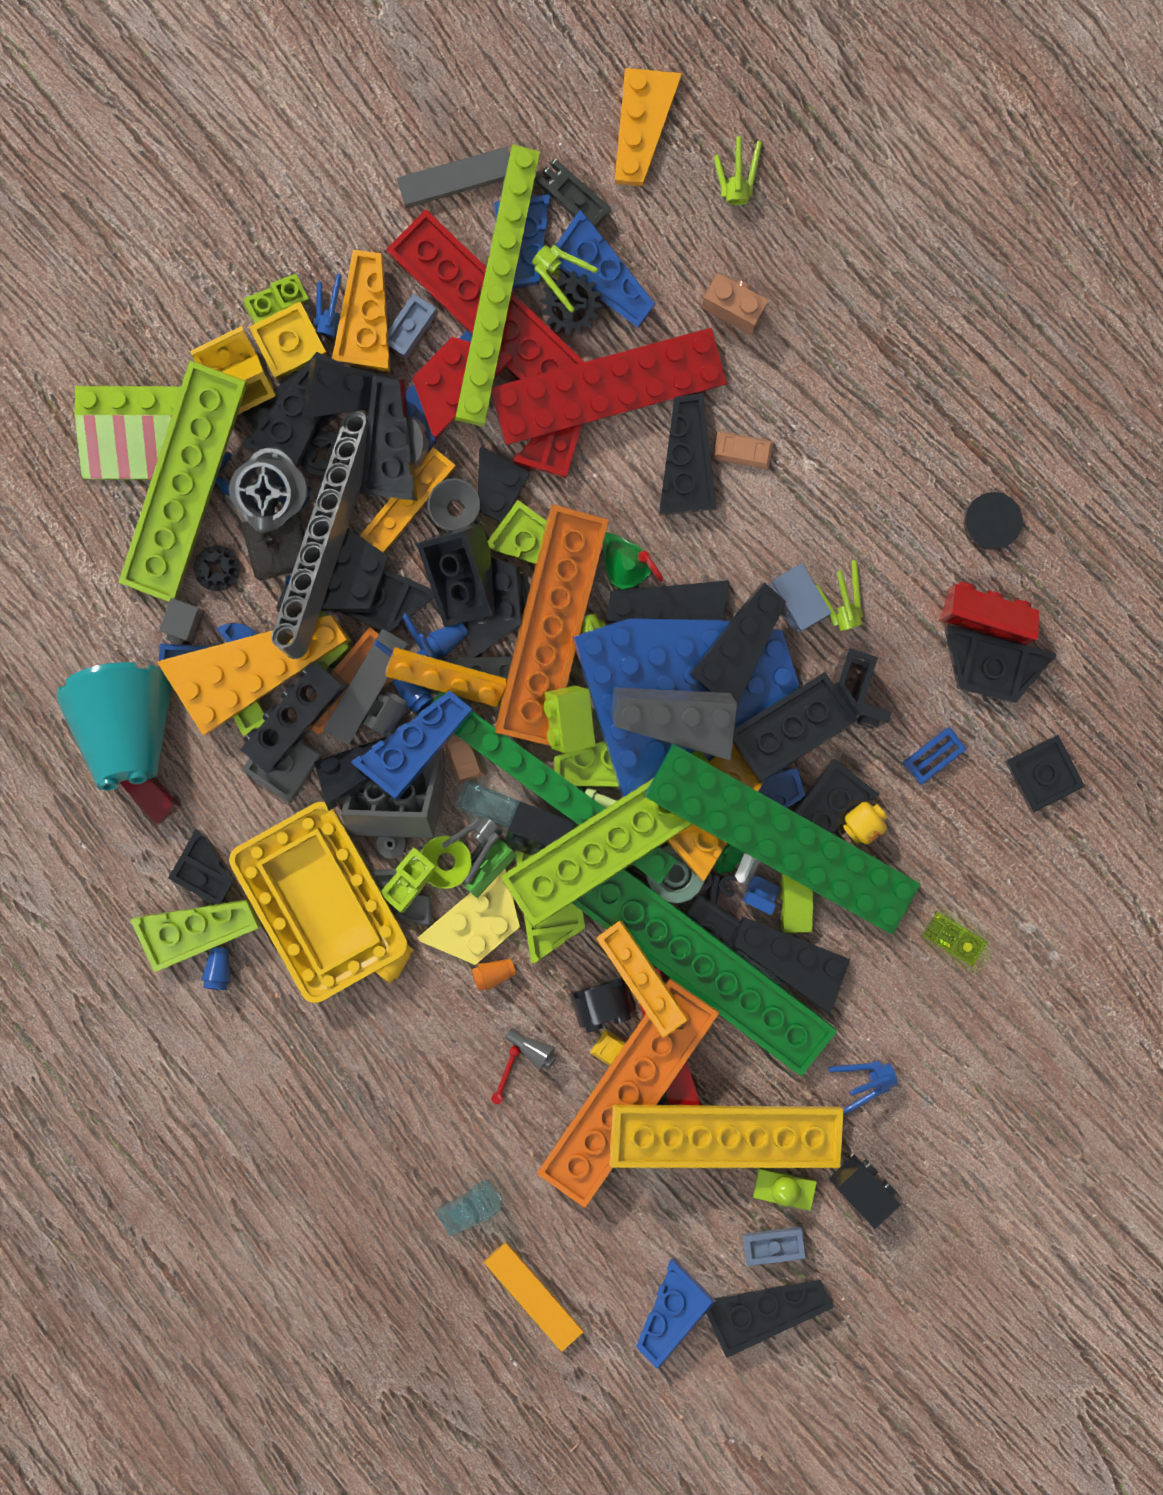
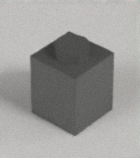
M171 598L159 631L167 634L166 640L182 646L184 640L193 643L205 611L199 607Z

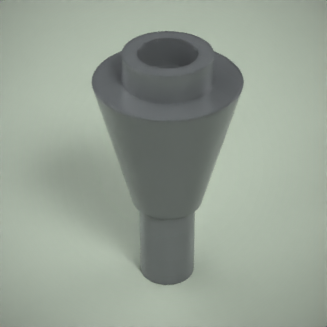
M512 1028L505 1037L520 1048V1051L539 1072L543 1068L549 1070L557 1058V1055L554 1053L556 1047L531 1038H525Z

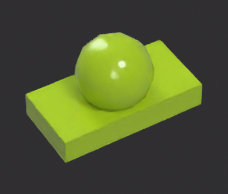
M758 1168L752 1196L756 1199L777 1203L783 1207L791 1206L811 1211L817 1182L814 1179Z

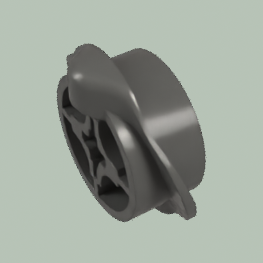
M268 447L257 451L245 464L235 471L230 481L229 494L234 506L241 512L254 530L266 533L283 526L291 516L295 515L303 507L308 495V486L302 472L282 449ZM258 467H262V473L259 474L258 482L251 483L255 470ZM278 474L281 476L284 483L280 481ZM287 496L283 508L279 512H275L278 498Z

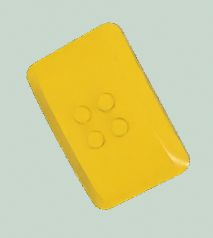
M317 802L232 850L229 857L230 866L299 991L307 1001L311 1003L324 1001L398 959L405 953L408 943L405 934L335 809L333 808L328 811L325 802Z

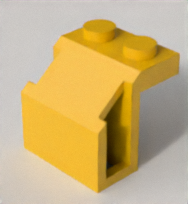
M242 326L190 351L195 362L248 382L238 414L276 396L269 378L265 376L259 357Z

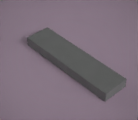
M507 147L398 177L397 181L405 208L504 181L509 160Z
M384 629L381 630L376 641L381 642L392 651L394 647L404 650L408 644ZM374 644L324 728L326 732L347 744L351 742L388 678L385 674L390 657Z

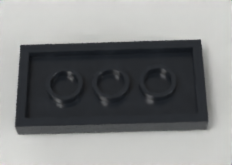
M824 672L734 728L733 745L758 782L761 783L855 724L858 718L829 676Z

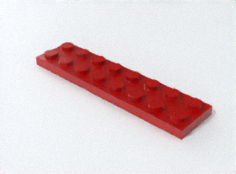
M425 209L386 249V252L473 335L486 266ZM511 292L500 351L509 353L513 357V360L506 367L511 374L520 380L584 362Z
M711 327L492 387L491 397L504 443L507 446L674 400L677 396L692 395L725 386L727 383Z

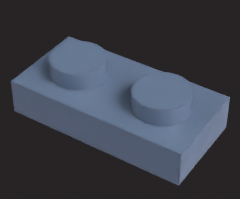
M412 294L388 329L389 349L407 359L438 314L437 308Z
M800 1226L742 1234L747 1266L806 1259L802 1228Z

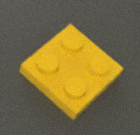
M301 302L249 327L276 381L303 368L316 352L327 356Z

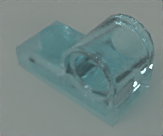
M486 1179L469 1189L463 1196L440 1206L436 1213L451 1237L495 1216L504 1204L490 1179Z

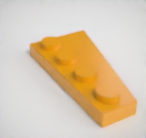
M625 68L615 184L643 187L682 73Z
M353 249L332 359L343 363L345 366L390 372L384 259L381 253Z

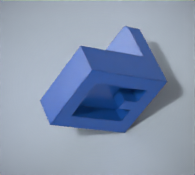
M754 875L742 901L771 915L776 906L773 902L780 887Z

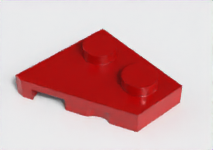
M582 425L530 439V442L514 456L513 463L566 479Z

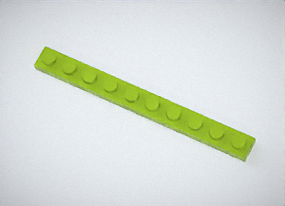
M513 144L511 146L457 407L456 421L484 427L540 154V151Z

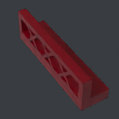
M156 777L147 779L146 782L141 784H132L129 780L120 782L122 787L156 825H160L181 806Z

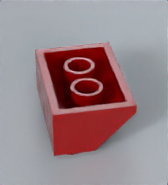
M959 582V585L954 584L949 588L939 621L1022 645L1037 640L1039 610L1031 608V603L1015 599L1014 602L1003 599V594L995 591L983 593L975 590V585L966 582Z

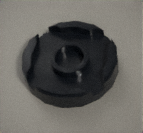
M989 492L980 495L970 503L964 513L963 525L968 538L977 544L978 547L986 550H998L1007 547L1017 539L1022 530L1023 517L1020 507L1013 498L1004 493Z

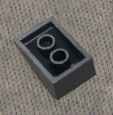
M482 523L435 535L417 543L444 627L495 614L491 551Z

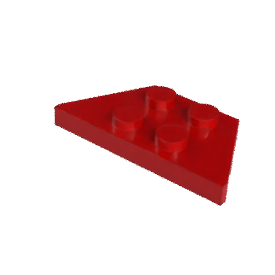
M451 337L412 377L430 430L435 439L455 421L471 344L469 341ZM499 351L494 379L513 360L509 353Z

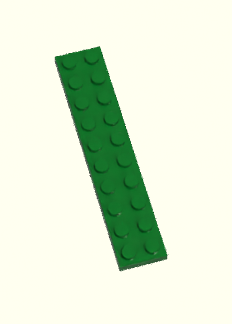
M672 744L644 795L645 798L892 935L921 885Z
M623 869L572 903L607 930L617 922L622 921L651 964L719 1011L720 1016L801 1077L837 1032V1029L672 903L666 901L627 869Z

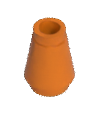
M511 958L477 964L476 968L471 969V973L478 991L485 989L487 992L511 978V976L516 975V970Z

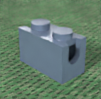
M802 563L769 583L770 588L786 601L783 607L786 614L783 615V619L789 629H795L797 634L831 614Z

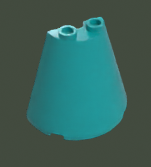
M135 662L102 664L76 672L66 678V685L64 687H58L56 693L58 706L98 790H114L118 788L120 782L129 780L132 784H141L146 782L147 779L157 777L172 685L161 668L153 665L147 666V669L136 668Z

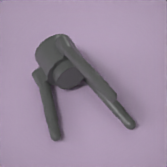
M487 817L482 821L475 818L469 826L442 843V847L446 848L474 830L475 833L472 835V838L479 845L471 854L472 864L475 860L476 862L464 881L466 885L470 884L502 833V830Z

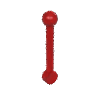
M517 1046L510 1048V1058L497 1092L493 1093L491 1101L496 1105L500 1104L503 1100L502 1092L515 1058L521 1053Z

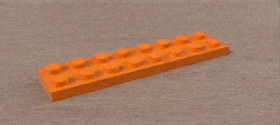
M554 504L550 506L495 726L496 733L551 746L547 739L549 723L548 717L544 712L545 692L567 687L576 652L572 636L578 635L581 632L609 519Z
M671 978L666 983V986L689 1018V1021L663 1038L646 1013L536 1173L584 1208H586L612 1170L609 1164L613 1105H657L719 1014V1011Z

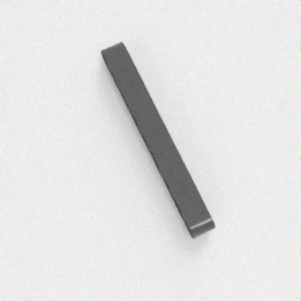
M359 411L347 414L342 421L271 639L273 644L290 659L303 657L309 648L362 485L368 419Z

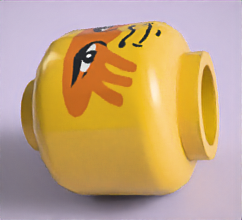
M862 802L846 814V824L843 827L856 844L861 842L862 844L869 845L887 831V825L884 820L888 816L879 804L872 806L868 802Z

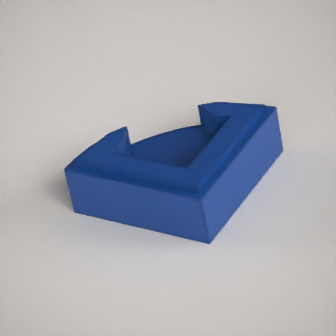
M239 623L224 624L217 628V631L227 643L258 634L249 626Z

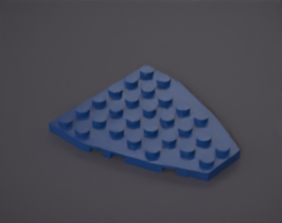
M625 619L572 636L622 798L655 777L673 743L615 727L611 717L613 687L709 692L688 673L728 625L729 621ZM773 629L736 708L734 728L786 697L799 686L783 630ZM676 745L682 748L683 750L689 752L690 754L696 751L690 748ZM703 753L708 762L715 757L714 755Z

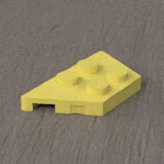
M506 868L478 898L470 892L422 933L418 940L474 965L481 961L520 927L513 896L500 877L507 872Z

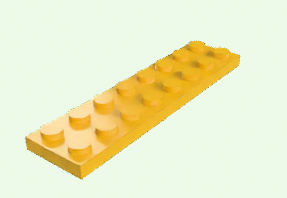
M613 1105L609 1165L612 1168H840L844 1109L841 1107Z

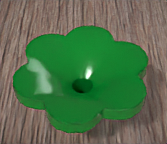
M727 844L715 862V870L718 873L724 871L727 873L731 872L736 864L741 862L744 854L741 850Z

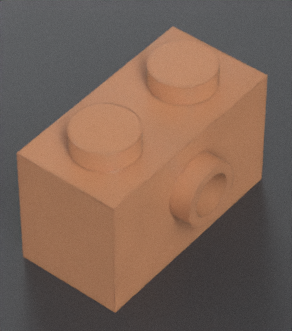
M717 272L703 298L701 308L752 335L766 309L768 299L753 292L748 284L742 281L734 282Z

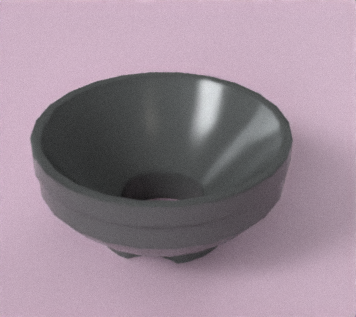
M457 478L447 479L438 483L432 489L428 498V512L438 527L447 531H454L471 526L476 521L480 512V498L475 488L465 480ZM461 501L464 504L465 509L460 516L454 517L449 514L448 507L451 502Z

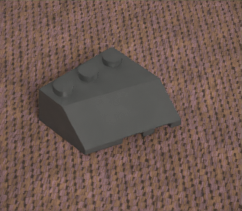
M444 748L438 752L397 801L372 780L359 787L360 792L351 797L348 794L345 797L341 816L349 835L434 838L445 792Z

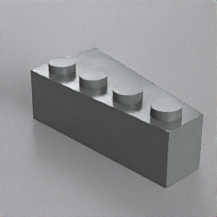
M613 687L611 717L615 727L731 760L737 703L731 693Z

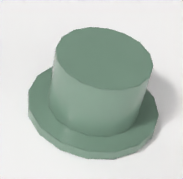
M671 845L661 848L674 857L677 862L661 884L647 875L650 888L670 903H682L692 899L701 890L702 881Z

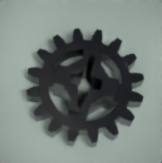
M575 271L571 272L570 278H567L565 273H560L561 280L558 282L551 278L560 290L566 286L563 294L569 302H571L573 297L580 304L573 306L574 312L570 313L553 290L544 287L543 291L548 296L547 298L540 299V303L547 306V308L541 311L543 316H550L546 322L547 325L553 326L557 324L555 331L559 334L565 328L566 335L570 337L573 334V330H576L579 335H583L584 326L592 330L593 326L590 321L592 319L600 320L596 310L603 309V305L597 302L602 297V293L593 292L597 284L594 281L587 284L588 276L585 274L578 279ZM579 286L587 291L590 299L580 296ZM554 309L563 312L564 322L559 320ZM588 312L583 319L578 321V317L581 314Z

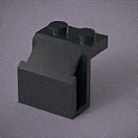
M849 648L840 655L832 682L858 718L857 725L868 729L878 728L889 722L892 713L891 711L864 703L878 657ZM851 663L861 666L852 695L845 685Z

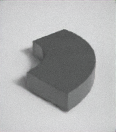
M395 869L370 870L381 891L397 873ZM418 894L404 913H400L387 901L392 912L399 918L414 924L432 925L430 895Z

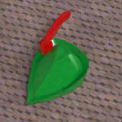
M609 532L605 533L603 541L605 571L610 583L615 588L621 590L631 589L647 579L651 572L654 573L657 580L663 581L662 574L651 560L647 551L618 535Z

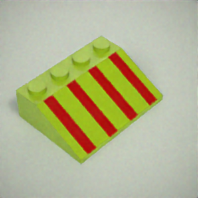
M75 386L74 416L82 479L151 480L181 386Z

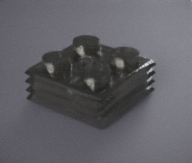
M299 512L291 516L283 526L271 532L260 533L255 531L248 522L241 524L256 579L262 581L293 572L305 536ZM275 539L284 542V544L280 545L279 551L271 547Z

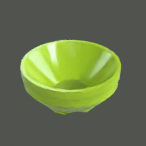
M452 836L435 837L429 840L420 852L437 866L427 883L439 889H449L460 885L468 876L472 866L470 851L461 840L452 843L446 848L442 847V843ZM449 853L455 858V865L451 870L446 871L439 867L438 859L441 854Z

